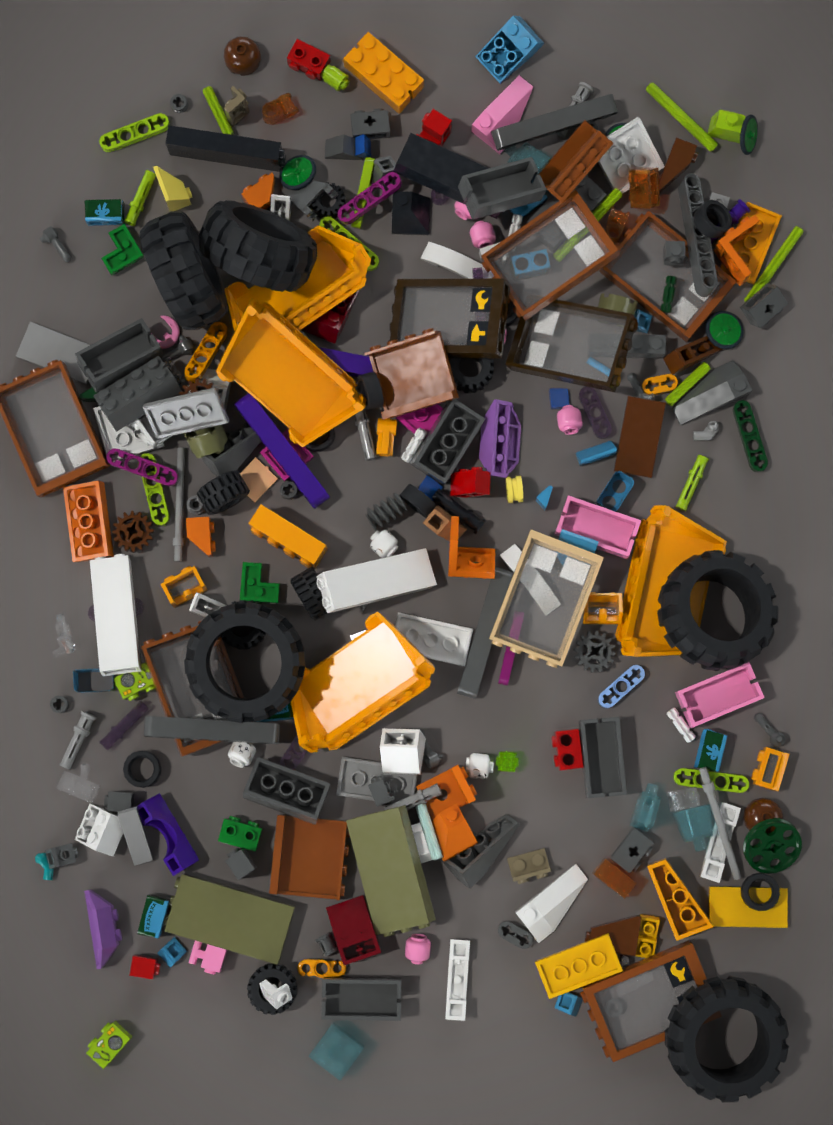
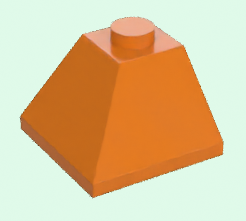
M457 804L440 812L432 821L442 852L443 862L478 844Z

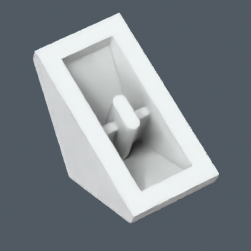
M271 194L270 212L290 221L291 197Z
M196 592L189 611L206 617L226 605Z

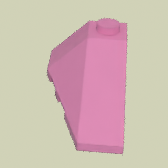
M519 75L474 121L471 132L498 154H501L505 149L497 151L491 132L495 129L520 122L533 86Z

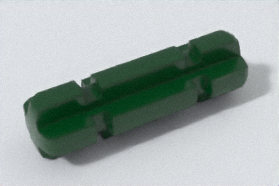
M669 275L666 277L665 283H667V286L664 288L662 299L664 303L661 305V311L664 313H671L673 305L671 303L674 300L676 289L674 285L677 283V277Z

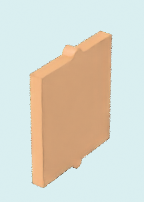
M256 457L240 472L250 490L247 496L254 503L278 480L269 471V467H265Z

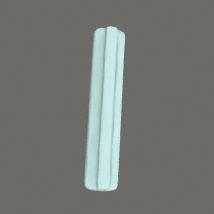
M419 804L416 806V811L432 860L441 859L442 852L427 805Z

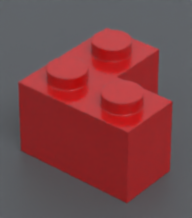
M432 109L422 119V132L420 135H416L442 147L452 133V120Z

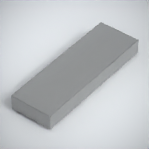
M137 806L118 811L117 815L134 866L153 861V855Z

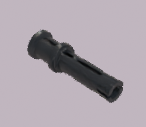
M440 488L432 497V499L436 500L455 516H459L461 524H466L474 530V534H477L486 522V520H481L473 514V510H466L441 491Z

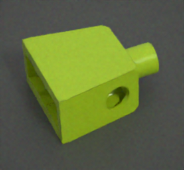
M719 110L711 117L707 134L710 137L740 143L741 128L746 116L735 112Z

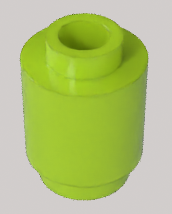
M327 65L321 74V77L324 79L323 81L338 92L341 89L345 90L349 85V76L336 66Z

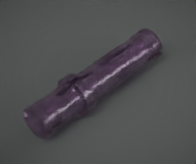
M140 700L115 727L112 726L110 728L111 731L99 743L106 750H109L119 738L122 739L124 737L123 734L149 708Z

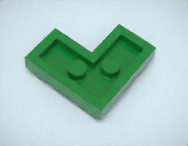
M125 224L108 233L117 249L101 259L111 276L144 258Z
M243 562L240 600L279 603L280 584L261 582L262 563Z

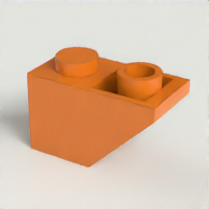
M273 173L261 176L258 180L259 182L244 188L241 195L245 203L265 210L271 207V194H273L275 186Z
M210 517L186 518L187 538L208 557H213V552H216L215 540H212V533H215L214 521L211 522Z

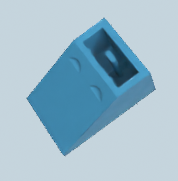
M513 15L475 57L501 84L528 61L544 45V42L520 16Z

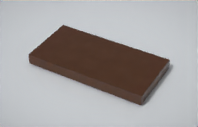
M632 396L627 397L614 466L615 472L621 471L627 474L652 478L665 402Z

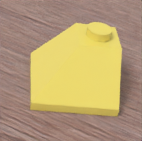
M154 166L155 174L170 212L192 205L190 198H193L190 188H185L181 180L160 167Z

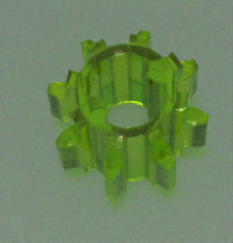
M499 752V756H496L498 771L515 772L516 767L519 766V758H516L517 753Z

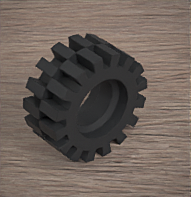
M335 183L329 184L339 194L335 198L336 202L333 206L325 207L322 205L321 199L327 194L325 191L312 202L314 212L318 213L319 217L334 218L335 215L338 217V210L345 205L344 192Z

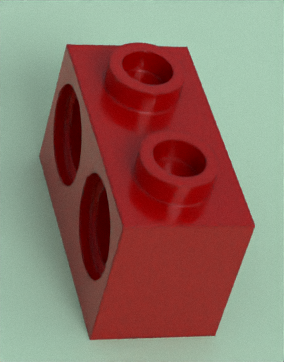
M579 729L554 732L555 736H551L552 747H556L557 755H554L555 767H559V771L583 768ZM563 735H568L571 739V743L568 746L561 744L560 739ZM570 754L573 757L571 765L564 764V755Z

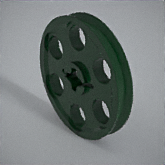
M771 818L759 822L750 829L743 842V853L749 865L756 871L766 874L781 872L790 867L797 860L802 849V839L795 826L789 821L780 818ZM768 827H775L773 832L766 833ZM792 830V834L789 837H783L785 831ZM753 839H760L757 845H750ZM788 847H794L793 852L789 854L785 853V850ZM756 855H762L761 860L753 861ZM779 859V863L777 865H770L772 860Z

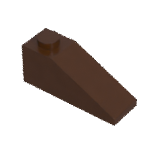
M679 138L675 139L655 195H659L685 172L691 162L695 163L698 152H695L697 145Z
M705 336L673 350L663 360L671 374L674 375L723 349L713 345L708 337Z

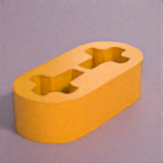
M672 374L650 377L644 380L641 388L646 394L653 393L654 395L669 393L677 387L678 380ZM667 379L673 381L671 388L668 385L661 386V383H665ZM648 382H650L651 385L658 384V386L654 387L652 391L645 388L648 385Z

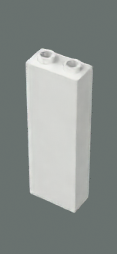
M426 548L325 571L317 576V587L321 590L322 604L327 614L427 590L437 585Z
M116 554L111 558L98 557L95 560H90L100 673L102 676L140 672L141 660L131 560L125 554Z

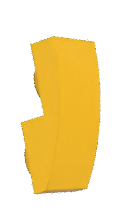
M640 914L642 918L635 956L647 958L655 953L660 917Z

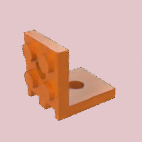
M756 215L751 218L749 216L744 218L736 229L734 227L728 229L724 233L725 236L718 240V244H716V248L713 250L739 286L746 283L752 272L732 246L755 230L760 221Z
M451 516L448 576L495 579V548L458 547L459 516Z
M456 765L416 786L417 790H424L438 783L440 789H444L447 792V798L444 801L438 800L437 797L427 801V809L432 820L440 812L455 804L460 808L476 800L474 796L477 795V792L472 784L468 785L466 781L468 775L464 767L460 768L459 765Z

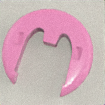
M163 315L160 317L171 327L172 334L170 335L166 332L163 335L165 341L158 340L157 338L156 340L161 349L172 347L178 341L180 328L173 318Z

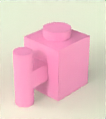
M195 941L188 963L196 965L197 959L201 958L203 959L201 968H205L204 972L213 975L216 972L220 973L227 950L207 944L206 950H202V942Z

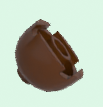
M239 36L227 43L224 49V61L226 67L232 73L246 76L258 69L261 53L258 45L252 39Z
M758 798L751 801L745 808L743 815L744 824L749 831L761 821L771 818L783 819L782 810L778 804L767 798ZM768 827L766 833L773 832L775 827Z

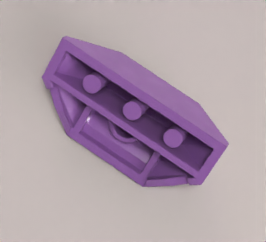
M496 399L485 414V421L481 425L479 459L486 471L491 472L490 476L507 478L509 473L519 463L521 423L513 409L512 402Z
M86 890L84 893L96 968L101 969L119 946V941L122 940L121 930L117 929L116 921H119L117 909H114L111 903L93 890Z

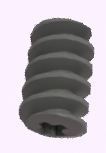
M393 493L394 499L388 496L387 503L381 500V507L373 504L374 511L369 507L367 508L366 517L374 531H377L376 524L384 527V520L389 524V517L396 520V513L403 516V509L407 511L406 506L397 493Z

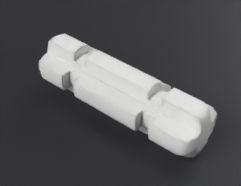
M513 215L511 221L513 223L510 226L508 237L521 228L522 215Z
M422 428L416 430L415 436L412 437L406 451L401 456L402 460L407 463L412 460L423 442L422 440L427 435L426 430Z
M676 708L670 709L667 712L668 717L673 720V724L678 731L684 735L683 738L686 742L690 743L696 738L695 734L689 730L690 727L683 717L678 715V710Z

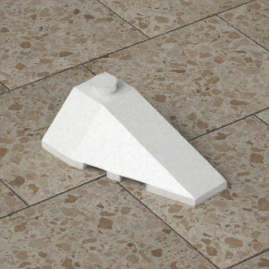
M577 864L573 865L515 911L538 943L555 931L588 880Z

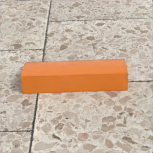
M97 480L63 487L72 561L83 562L95 560L98 557H114L104 482Z

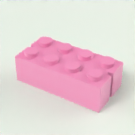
M568 495L554 535L559 536L561 530L564 529L599 541L596 548L598 550L627 559L635 541L632 539L637 535L641 520Z
M750 662L675 692L681 709L686 708V711L683 713L690 728L764 698L758 682L750 683V680L756 678Z

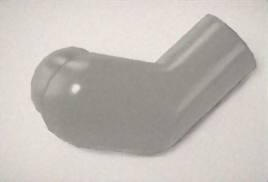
M710 421L704 431H693V441L712 440L718 433V423Z

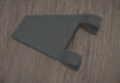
M314 180L299 190H289L284 186L280 189L286 196L291 197V201L312 222L318 216L309 208L311 203L323 191L333 200L339 195L328 183Z

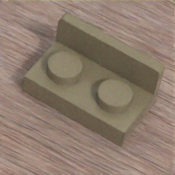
M232 86L230 89L233 98L227 101L224 111L228 122L234 127L249 113V103L246 100V94L240 88L237 90Z
M545 848L507 858L512 880L517 881L518 884L528 882L529 877L536 876L537 879L547 877V872H551Z

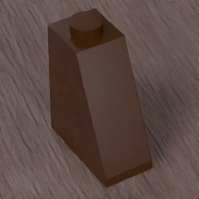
M635 915L590 927V931H586L584 942L609 933L616 953L635 956L642 917Z

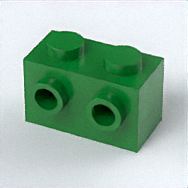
M229 816V819L224 818L218 842L256 852L263 828L259 827L260 824L248 821V824L241 823V818Z

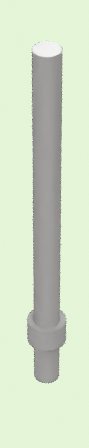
M181 447L177 448L178 482L176 483L175 538H173L175 562L182 561V547H184L185 448Z
M702 767L699 769L703 781L702 787L704 792L707 793L733 878L738 880L741 878V874L715 796V786L713 781L710 780L707 767Z

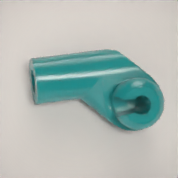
M38 853L35 861L44 868L43 879L53 880L54 868H49L46 853Z

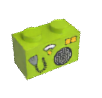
M146 662L141 664L140 672L125 673L113 678L124 700L132 701L140 697V692L146 690L148 693L155 689Z
M116 1021L112 1024L108 1022L101 1030L103 1033L99 1039L95 1037L87 1046L90 1049L86 1054L103 1069L107 1067L133 1037Z

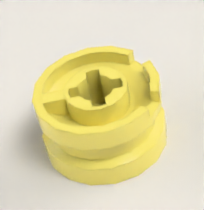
M521 476L505 478L507 502H523Z

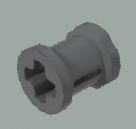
M330 932L315 939L323 951V958L338 950V947L335 946L331 938Z

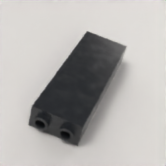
M168 126L165 144L171 156L277 172L281 171V166H285L286 155H284L285 149H282L281 142Z
M410 133L393 172L466 205L467 201L464 202L458 188L462 176L489 168ZM505 211L491 214L489 216L497 219L499 214H504Z

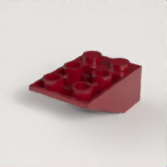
M359 290L301 330L335 344L344 328Z
M363 895L326 907L343 965L381 953Z

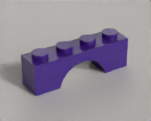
M160 793L137 806L142 825L152 826L163 834L167 843V853L163 860L173 876L199 861L196 852L191 847L186 835L181 830Z

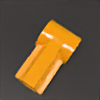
M378 418L376 455L384 457L393 456L397 419L383 420V418Z

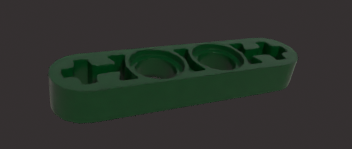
M740 400L733 407L734 418L749 466L752 471L759 473L766 469L768 460L751 406L747 401ZM740 405H742L743 408L746 407L747 410L744 411L745 417L749 416L750 418H746L740 421V419L743 418L742 412L737 411ZM743 423H750L753 428L752 431L745 432L742 429ZM751 440L756 441L758 449L750 450L748 442ZM758 452L761 453L757 456L759 461H763L761 468L754 465L756 457H751V455Z

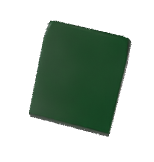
M92 387L80 394L79 398L83 402H96L93 396L97 393Z

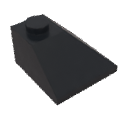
M396 191L393 193L392 234L429 235L430 198L414 192Z

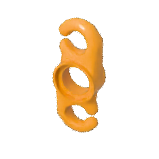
M304 959L297 966V971L301 976H305V972L302 970L305 964L310 966L307 976L339 978L346 972V965H343L342 960L338 962L341 966V971L338 973L334 971V966L337 964L335 960ZM325 963L328 968L327 972L319 974L316 970L317 964Z

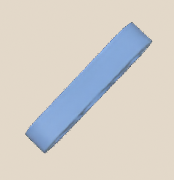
M633 665L600 693L598 696L599 705L603 708H610L643 680L645 676L644 669L639 665ZM632 669L635 671L639 670L640 678H633L631 680L633 685L631 686L630 682L627 679H625L624 676L626 675L627 678H629L633 674L631 671ZM617 682H625L627 685L626 691L619 692L616 689ZM612 688L614 693L619 695V697L616 698V696L614 695L610 699V701L612 702L611 704H604L602 702L604 700L603 695H610L612 692L609 689Z

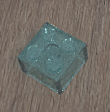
M333 1022L308 1057L338 1080H341L365 1045Z

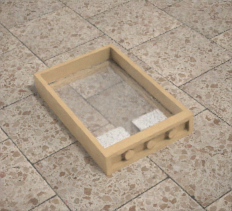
M530 529L489 637L492 640V644L503 647V644L511 647L510 651L521 654V652L528 653V658L539 661L541 658L547 661V665L557 668L558 665L563 666L604 557Z

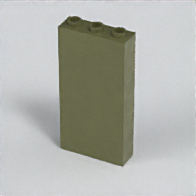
M406 805L346 820L375 934H383L384 937L394 935V931L397 930L405 933L413 930L412 927L418 926L419 929L429 927L430 922L436 920Z
M184 873L181 874V877H177L174 888H177L175 896H171L169 902L171 911L169 915L166 914L163 926L166 927L165 932L276 965L279 964L295 906Z

